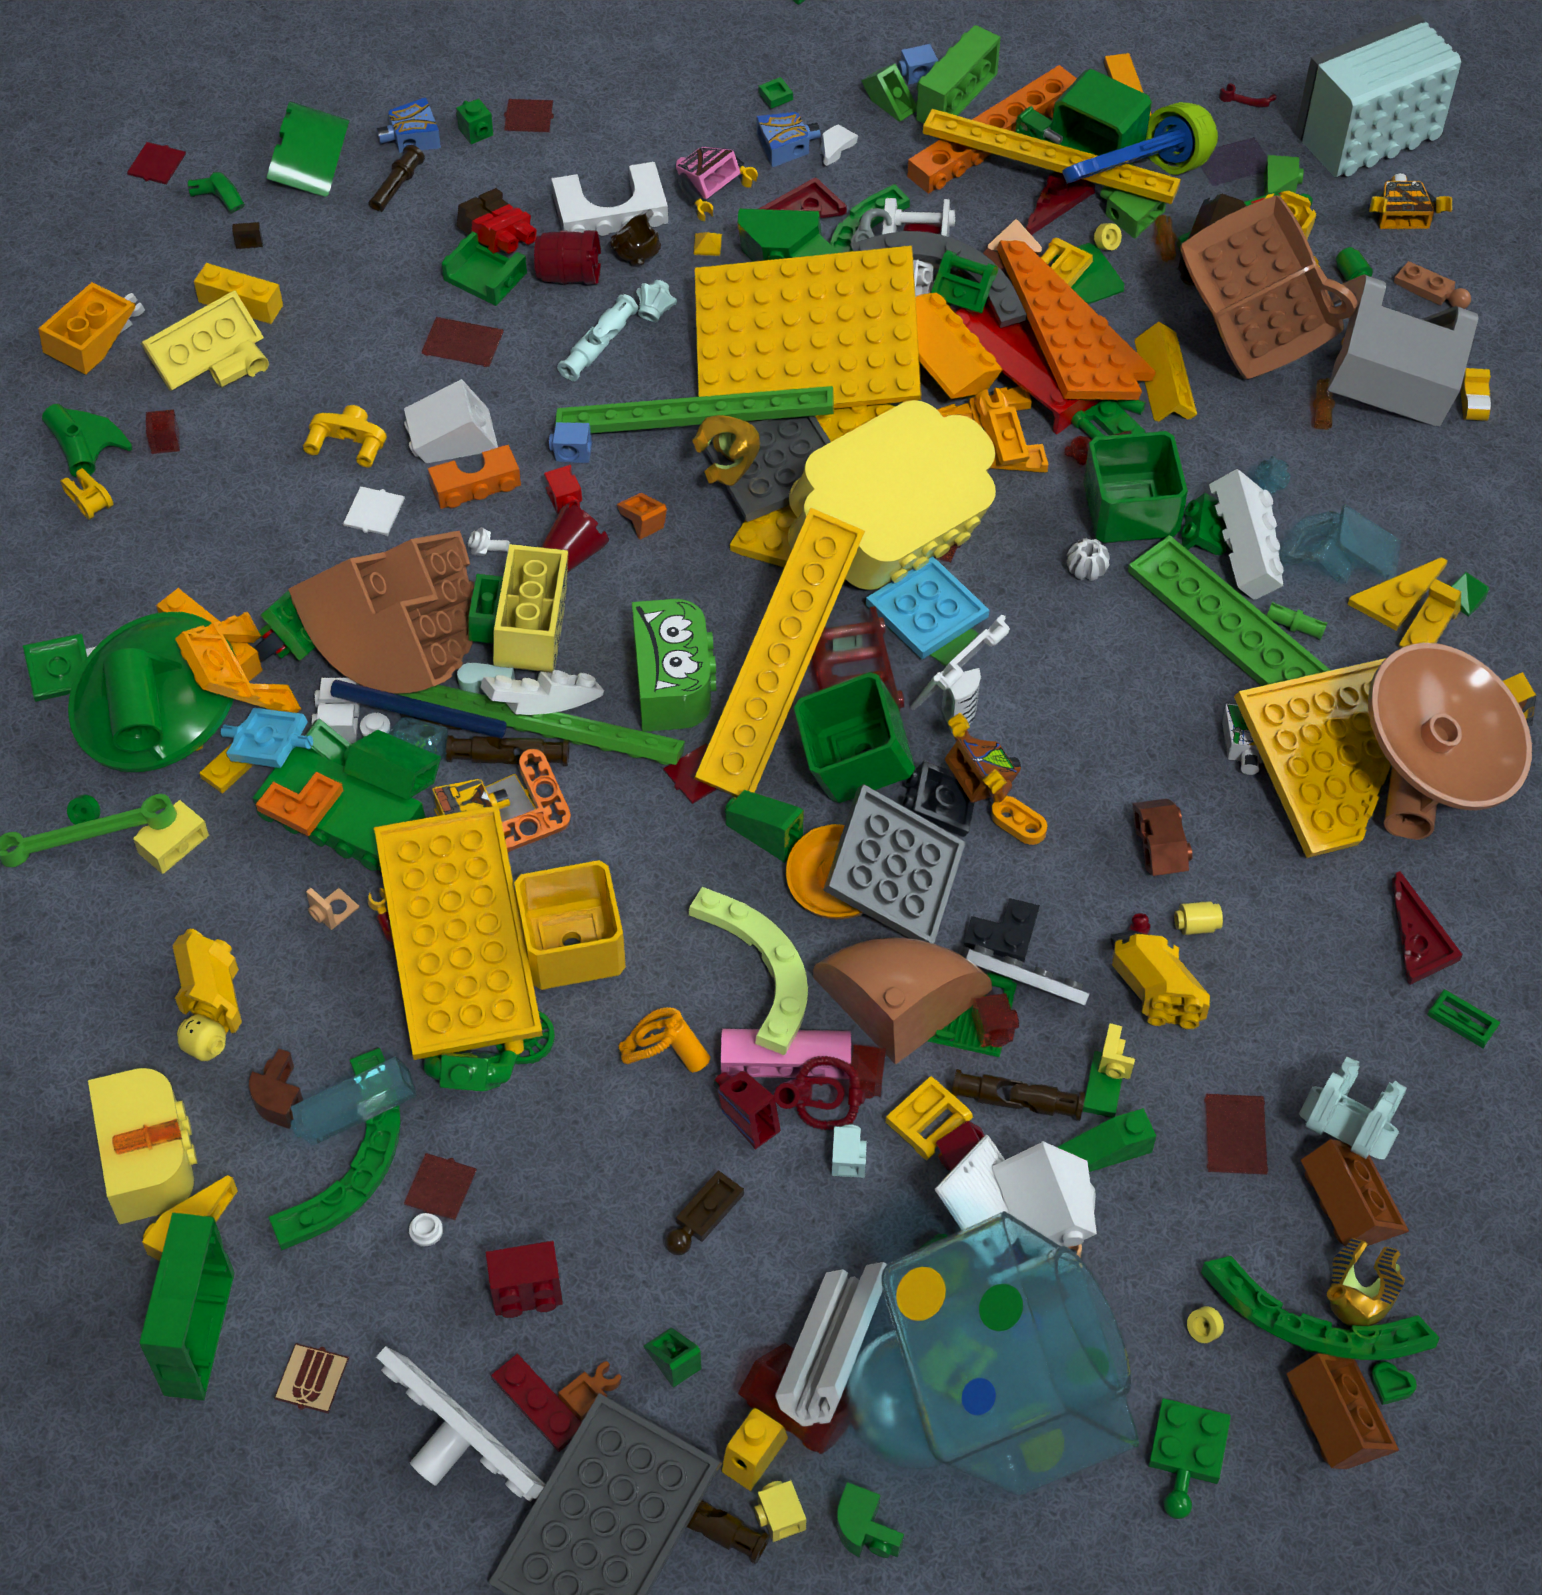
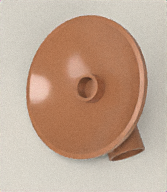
M1417 643L1405 646L1392 653L1378 667L1369 688L1368 710L1377 742L1392 765L1384 826L1390 834L1415 840L1424 839L1434 831L1438 803L1463 810L1489 809L1505 802L1521 788L1528 776L1532 760V742L1529 727L1516 698L1491 669L1461 650L1436 643Z

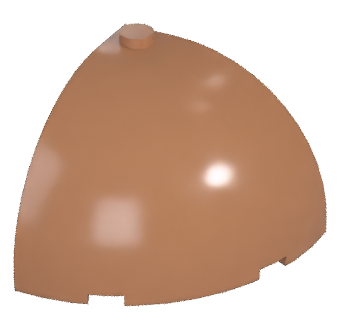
M882 938L860 942L829 955L817 963L813 969V978L895 1065L933 1037L937 1030H942L992 991L991 979L974 963L948 948L917 939Z

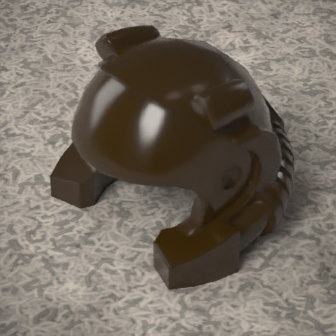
M651 209L644 210L642 213L634 216L618 233L611 236L610 248L617 251L621 259L630 261L632 266L643 265L645 261L652 259L661 249L659 234L648 222L654 215Z

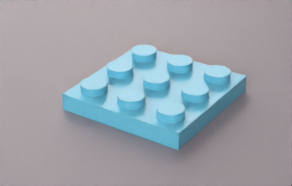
M933 556L929 558V562L917 571L914 568L911 569L901 581L897 583L892 581L866 597V606L922 660L988 618L990 611Z

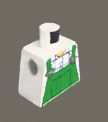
M1226 704L1222 725L1227 757L1229 760L1241 761V771L1248 775L1256 774L1259 772V764L1264 762L1238 705Z

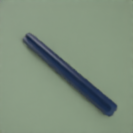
M334 680L330 690L331 695L336 698L498 738L504 737L507 728L506 722L345 681Z

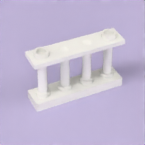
M896 198L885 199V211L891 216L892 225L888 226L884 219L882 234L896 232L897 226H901L902 223L942 224L941 235L949 237L950 226H955V210H950V199H944L943 213L902 212V209H897ZM928 258L919 259V261L933 266V269L939 270L940 264L935 263L936 260ZM932 281L931 291H932V288H933V285H934V282H935V281Z

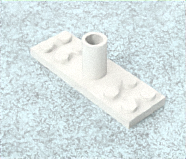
M386 1346L376 1357L385 1365L381 1371L395 1383L399 1382L408 1388L406 1394L420 1406L423 1404L431 1411L434 1410L445 1420L410 1462L411 1466L419 1474L437 1486L467 1448L472 1445L483 1455L480 1462L494 1474H500L505 1479L508 1478L505 1485L520 1498L522 1496L530 1502L533 1498L538 1499L546 1484L408 1357Z

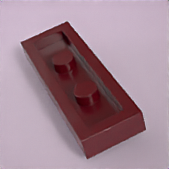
M518 1353L491 1375L496 1385L558 1452L571 1442L582 1422Z

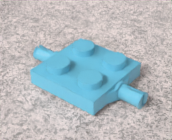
M253 708L248 718L238 727L225 724L221 728L222 737L234 738L226 753L229 759L234 762L281 768L293 748L302 747L310 749L313 745V738L311 736L301 735L308 721L304 714Z

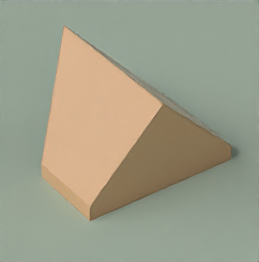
M1017 219L987 246V248L997 251L996 248L1000 240L1024 241L1036 254H1040L1042 251V246Z

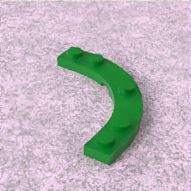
M896 184L871 195L850 210V215L842 223L838 224L830 244L839 253L850 252L852 237L860 225L862 215L866 211L874 208L885 210L886 198H896L897 209H902L903 211L910 207V199ZM880 216L874 217L870 223L871 229L882 222L884 218Z
M380 1048L350 1059L351 1067L365 1099L367 1126L364 1141H362L358 1153L350 1165L351 1169L340 1182L336 1181L316 1197L269 1216L281 1251L327 1232L349 1218L373 1195L391 1166L399 1141L401 1125L400 1105L396 1086Z
M1232 1256L1204 1262L1201 1273L1236 1312L1242 1314L1245 1318L1274 1336L1300 1346L1308 1352H1319L1331 1356L1359 1360H1390L1436 1348L1440 1338L1419 1315L1381 1325H1352L1351 1330L1332 1328V1322L1304 1313L1299 1317L1282 1309L1283 1303L1262 1289Z

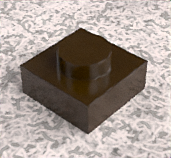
M259 222L232 224L236 249L263 247Z

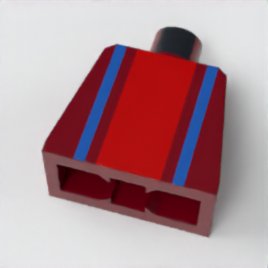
M740 1071L733 1077L727 1072H723L716 1077L713 1086L718 1090L723 1114L755 1150L781 1131L775 1096L747 1072Z

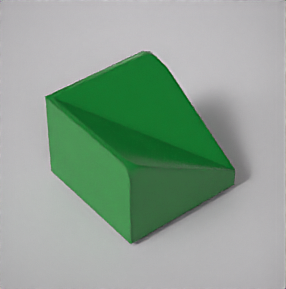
M1467 572L1451 586L1461 591L1460 611L1468 617L1486 600L1489 591L1487 585Z

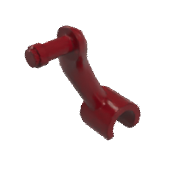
M1232 83L1227 85L1226 91L1221 88L1219 93V99L1223 102L1236 101L1262 108L1269 107L1270 102L1277 99L1275 94H1272L1269 98L1258 99L1236 94V87Z

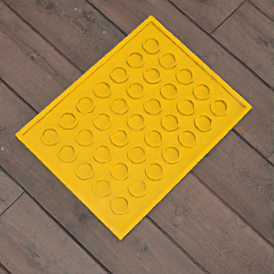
M912 246L695 268L699 397L833 386L834 408L921 400Z

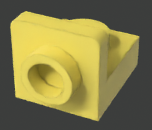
M1110 1023L1098 1072L1105 1073L1115 1079H1130L1135 1059L1122 1055L1126 1040L1120 1039L1122 1026Z

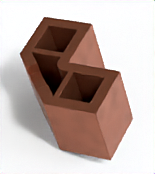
M1168 798L1133 803L1135 832L1143 839L1146 870L1152 876L1189 871V861H1192L1193 858L1190 843H1187L1179 806H1176Z

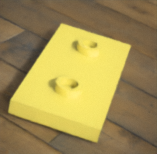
M234 290L140 344L168 389L172 391L209 370V366L234 354L235 348L244 341L256 343L264 337Z

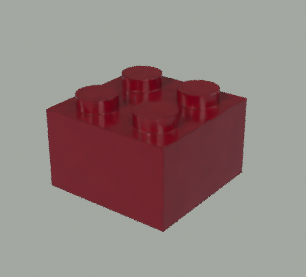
M554 1240L485 1252L496 1316L502 1315L505 1318H514L520 1316L523 1311L536 1309L538 1312H549L554 1310L556 1306L563 1305Z

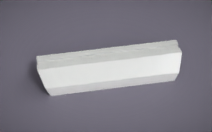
M884 1262L866 1265L860 1280L855 1276L848 1279V1272L843 1269L826 1272L775 1395L780 1410L803 1427L818 1422L820 1424L830 1423L891 1270V1267Z

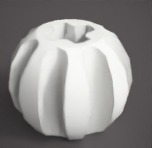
M1083 538L1078 543H1074L1067 553L1069 571L1072 574L1075 573V577L1079 580L1087 578L1089 581H1094L1099 576H1103L1109 567L1110 556L1107 547L1101 545V542L1097 539Z

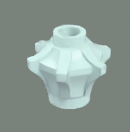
M655 280L650 285L642 283L641 288L637 289L636 293L640 300L638 315L641 318L658 322L660 316L665 311L676 305L677 299L670 295L667 283Z

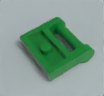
M947 250L942 258L931 293H938L948 303L982 313L992 282L997 276L998 266L990 263L984 265L959 257L956 252ZM954 266L982 275L981 282L977 283L950 274L951 268Z
M1103 400L1086 411L1080 410L1071 419V423L1077 429L1081 428L1092 439L1105 436L1090 422L1092 420L1109 436L1128 434L1129 432L1130 434L1145 433V430L1114 400Z

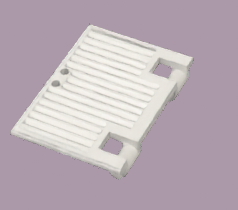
M1001 615L988 630L985 629L941 673L936 674L912 703L910 709L915 710L939 687L942 690L949 689L962 677L963 670L961 667L985 644L992 647L1000 642L1010 630L1009 626L1004 622L1005 616Z
M987 1134L935 1188L936 1193L976 1250L973 1257L975 1264H985L986 1266L995 1259L993 1254L1001 1251L1017 1233L993 1172V1166L1005 1159ZM984 1235H985L986 1238L988 1239V1241L985 1242V1243H984V1241L982 1240V1237H983Z

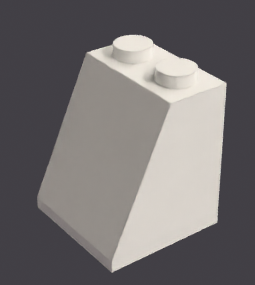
M462 379L404 408L406 415L404 425L411 438L409 447L414 456H419L425 463L481 454L484 451L498 448L489 409Z
M1043 1141L993 1166V1172L1023 1249L1038 1254L1039 1257L1050 1258L1056 1256L1059 1251L1070 1246L1080 1245L1085 1239L1097 1234L1088 1162Z

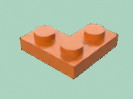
M316 772L299 794L273 782L256 803V807L259 812L309 836L344 790L341 783Z

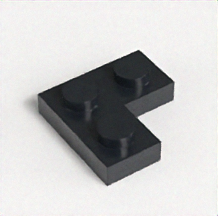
M1009 898L1002 923L971 916L963 946L974 950L977 944L993 950V955L1009 956L1025 962L1040 905Z

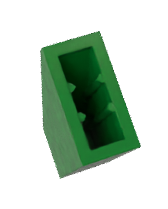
M744 790L737 798L733 797L726 805V826L784 863L788 860L789 854L796 842L803 837L804 810L797 806Z

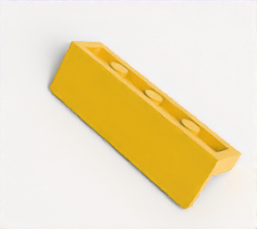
M1158 321L1135 339L1137 353L1156 372L1152 381H1145L1153 418L1159 422L1172 412H1176L1186 419H1192L1197 415L1177 334Z

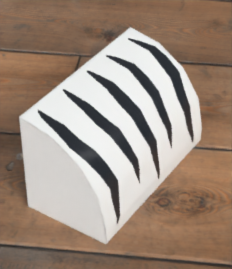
M979 668L963 672L960 679L949 689L943 691L942 712L946 721L958 713L964 715L969 725L974 720L981 681Z

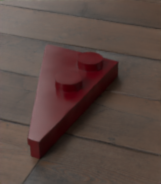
M816 177L758 208L819 211L820 218L847 214V205Z
M1401 871L1395 873L1391 881L1407 982L1411 985L1459 962L1463 954Z

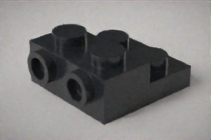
M924 760L914 770L911 777L906 779V786L911 788L910 793L904 797L901 806L944 830L965 837L970 831L975 802L970 801L952 771Z

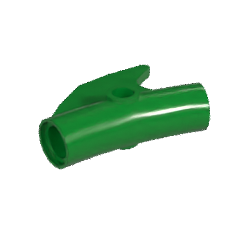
M53 404L43 412L42 421L57 439L67 460L70 473L74 477H77L76 472L81 468L89 475H92L95 471L98 455L106 446H116L127 451L132 450V444L127 437L106 417L84 411L66 409L60 404Z

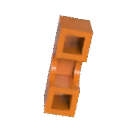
M509 444L482 452L483 468L475 473L461 471L457 467L455 460L428 468L430 485L440 509L447 507L455 508L461 505V503L474 499L482 500L488 497V495L501 491L509 492L515 487L521 486L520 470Z

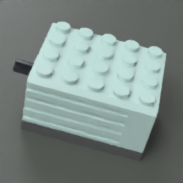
M1419 14L1311 57L1295 135L1299 140H1303L1302 143L1334 177L1343 174L1351 176L1359 167L1364 165L1372 167L1379 159L1385 156L1390 159L1394 158L1402 149L1408 147L1410 150H1413L1420 145L1421 141L1428 138L1434 141L1441 136L1459 73L1461 59L1459 54L1453 52L1452 47L1446 44L1444 39L1438 36L1437 32L1430 28L1427 22L1424 23V19Z

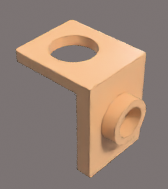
M312 888L306 891L310 915L318 923L323 922L331 930L359 908V905L340 888L335 890L326 899H323ZM338 899L345 901L347 904L346 910L341 914H333L330 903Z

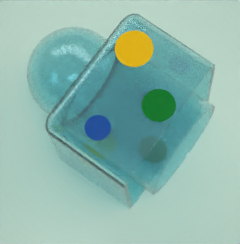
M1003 1211L894 1260L885 1266L881 1276V1285L894 1328L876 1337L862 1350L852 1367L846 1390V1405L853 1429L862 1443L877 1457L894 1466L907 1469H928L945 1464L1011 1494L1023 1495L1138 1447V1433L1125 1396L1131 1388V1370L1122 1334L1112 1309L1095 1277L1081 1258L1070 1248L1058 1245L1008 1212Z

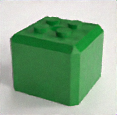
M1090 68L1083 71L1055 102L1052 130L1063 136V141L1059 145L1100 156L1146 141L1152 101L1149 95Z
M1167 431L1094 437L1089 443L1083 483L1095 538L1103 543L1165 538L1169 535L1175 537L1181 528L1188 490L1174 435Z
M868 672L799 698L794 706L809 769L830 800L842 803L853 799L857 788L862 784L877 790L910 778L914 772L915 765L898 705L879 675ZM864 749H872L870 751L860 754V752Z

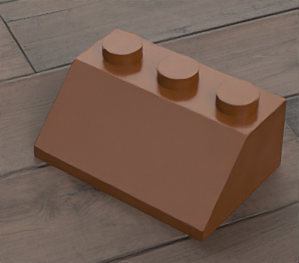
M1330 1139L1301 1159L1306 1170L1305 1177L1315 1188L1320 1198V1207L1330 1217L1335 1227L1334 1234L1344 1247L1347 1246L1351 1238L1365 1241L1367 1246L1409 1232L1370 1155L1365 1159L1351 1152L1352 1146L1347 1143Z
M1317 1353L1287 1373L1291 1383V1392L1300 1402L1306 1414V1423L1309 1429L1315 1433L1321 1446V1455L1331 1468L1349 1469L1399 1451L1355 1359Z

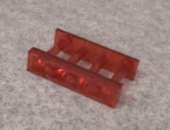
M876 606L870 607L869 622L826 628L825 626L813 653L812 662L820 691L866 674L838 677L837 674L832 675L831 668L834 667V664L877 658L880 671L872 673L880 676L900 711V708H904V697L902 690L897 691L883 637V634L886 633L883 617H878ZM870 633L872 635L874 643L872 647L833 653L831 650L826 651L825 643H828V640Z

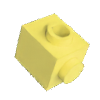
M791 1480L782 1483V1481L771 1482L764 1486L762 1491L758 1492V1505L754 1506V1512L760 1527L767 1526L772 1542L806 1530V1517Z

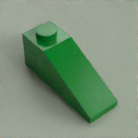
M1144 1108L1113 1117L1057 1148L1088 1162V1170L1092 1172L1152 1153L1156 1134Z

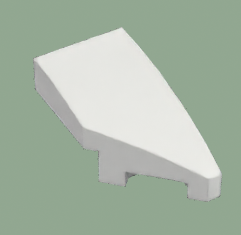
M839 124L825 131L822 134V142L819 149L820 154L824 155L823 164L827 166L836 162L840 158L841 151L857 143L858 135Z

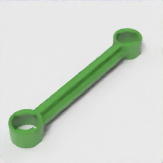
M156 794L147 798L141 808L25 838L17 832H8L0 836V861L6 867H16L24 863L30 853L147 823L152 829H164L175 821L177 811L167 795ZM165 808L161 813L156 815V811ZM12 846H17L16 849L9 853L6 851Z

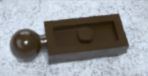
M718 1170L676 1217V1223L682 1228L673 1229L667 1234L665 1238L667 1250L671 1254L679 1256L687 1253L691 1248L692 1236L703 1242L744 1196V1188Z

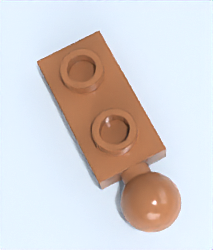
M1408 261L1395 276V284L1438 305H1442L1448 299L1452 307L1458 306L1465 309L1471 303L1469 291L1464 288L1455 289V281Z

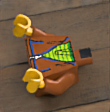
M958 713L947 721L952 728L956 743L944 760L971 802H977L990 797L994 802H1002L1011 791L1012 782L1021 770L1020 761L1016 757H1008L998 742L980 740L970 736L967 730L970 728L967 719L962 713Z

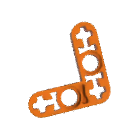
M537 749L526 750L522 753L519 760L520 773L536 809L502 822L504 836L511 835L510 828L514 827L515 836L518 839L514 841V835L505 839L507 852L561 832L568 827L570 822V810L543 752ZM530 758L534 762L539 761L537 770L540 776L536 779L533 768L531 766L526 767ZM540 784H548L552 787L553 794L547 798L540 797L536 793V788ZM554 803L556 813L564 815L559 824H557L556 820H549L552 816V810L549 805ZM527 821L534 823L537 827L536 833L530 836L522 834L519 828L522 823Z

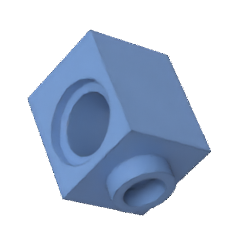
M930 44L901 50V61H898V70L902 77H905L908 85L918 83L922 76H926L938 59Z
M556 422L555 432L549 436V449L554 451L555 460L559 462L589 463L592 447L590 424Z

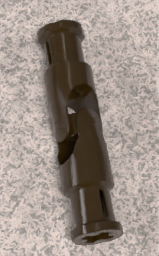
M448 735L446 760L447 762H452L453 759L471 760L472 763L519 765L521 755H515L517 747L524 752L528 749H537L543 752L548 763H562L563 766H568L569 740L545 742L544 739L484 736H473L472 739L454 738L453 735ZM530 758L527 765H538L539 761L534 762Z
M956 1069L952 1094L956 1098L958 1096L978 1099L979 1103L1013 1109H1023L1026 1107L1030 1111L1043 1115L1053 1116L1056 1113L1072 1116L1076 1121L1081 1120L1085 1092H1080L1079 1094L1062 1092L1058 1090V1087L1042 1084L1028 1086V1084L1022 1081L983 1074L980 1077L963 1074L959 1069ZM1013 1086L1010 1090V1101L1002 1099L997 1094V1090L1000 1087Z
M703 1499L687 1525V1528L695 1532H701L716 1544L728 1550L733 1548L747 1555L754 1564L758 1563L770 1539V1535L766 1532L760 1534L744 1525L743 1520L721 1509L714 1508Z

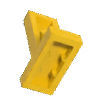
M1434 579L1429 587L1428 598L1399 643V648L1417 643H1437L1451 618L1455 619L1460 612L1461 591Z

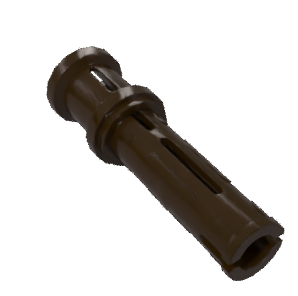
M406 145L404 147L403 155L392 164V172L368 203L372 209L383 212L403 182L413 177L415 168L425 160V155L418 147L414 145Z

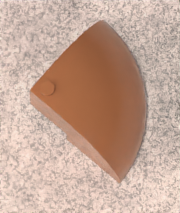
M460 531L414 538L386 552L350 558L288 589L302 624L320 653L343 675L365 687L398 694L422 691L436 686L451 678V674L456 669L461 668L463 665L461 660L465 654L469 653L472 641H469V612L474 582L468 580L466 567L470 565V561Z

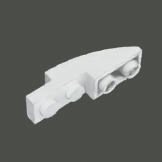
M553 670L552 673L540 672L537 681L530 678H523L522 681L512 680L509 677L497 675L495 678L483 677L481 689L491 701L505 702L515 714L521 715L561 712L589 703L603 696L604 693L603 688L595 681L596 679L586 673H579L578 676L568 675L559 670Z

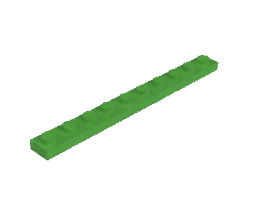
M833 386L557 408L556 422L589 423L591 433L701 425L705 418L718 415L730 416L744 421L834 414Z
M436 685L422 691L397 694L506 722L507 726L513 727L517 731L536 732L547 738L557 737L570 740V742L578 745L588 744L596 746L603 751H618L627 753L634 758L644 757L653 759L664 765H676L684 752L685 741L560 712L537 715L515 714L505 702L491 701L486 695L447 686Z

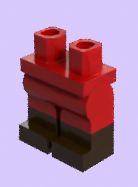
M497 188L479 195L478 198L474 197L458 205L457 227L468 235L472 231L477 233L478 241L485 246H489L488 250L492 253L503 250L510 254L516 251L519 241L529 245L536 240L537 229L530 225L531 215L526 211L523 212L520 208L512 207L502 199L503 193Z

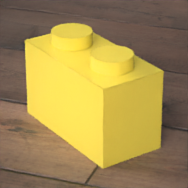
M181 800L174 804L177 817L170 826L156 830L148 825L143 827L133 838L138 854L162 874L209 836L205 821Z

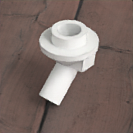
M481 527L471 533L468 547L471 548V554L484 556L487 551L508 552L510 542L508 540H490L491 532Z

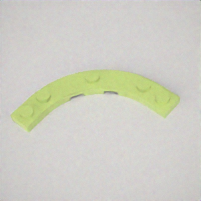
M702 887L690 905L689 915L731 932L749 946L754 944L762 953L761 958L766 964L771 977H774L775 998L773 1006L756 1036L755 1044L786 1055L803 1022L807 1005L808 984L803 962L792 942L767 917L745 903Z

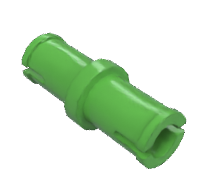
M1272 602L1267 613V617L1270 620L1289 627V631L1295 633L1297 630L1321 640L1328 623L1307 616L1300 609L1294 611L1275 602Z

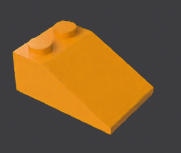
M91 282L38 328L43 353L86 375L104 359L134 311L135 303Z

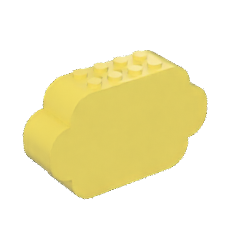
M917 400L899 404L817 449L808 457L802 476L793 484L789 493L791 509L797 516L788 531V542L791 550L811 507L865 531L845 578L849 583L861 589L873 590L891 581L894 583L901 581L911 569L914 568L917 571L929 562L930 557L940 558L950 550L952 545L957 544V546L964 544L971 537L973 530L980 524L982 517L994 501L996 494L995 484L987 472L995 459V448L992 440L977 422L966 416L949 415L943 417L930 404Z

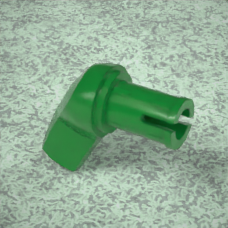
M213 172L209 178L188 180V187L199 186V188L189 189L191 197L213 193L221 199L230 214L245 206L236 187L223 173Z

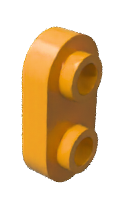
M1006 796L1002 802L993 803L991 817L997 826L1025 844L1035 845L1045 839L1047 822L1043 816L1014 797ZM1007 812L1010 813L1012 816L1004 817L1002 813ZM1034 829L1036 833H1029L1026 830Z

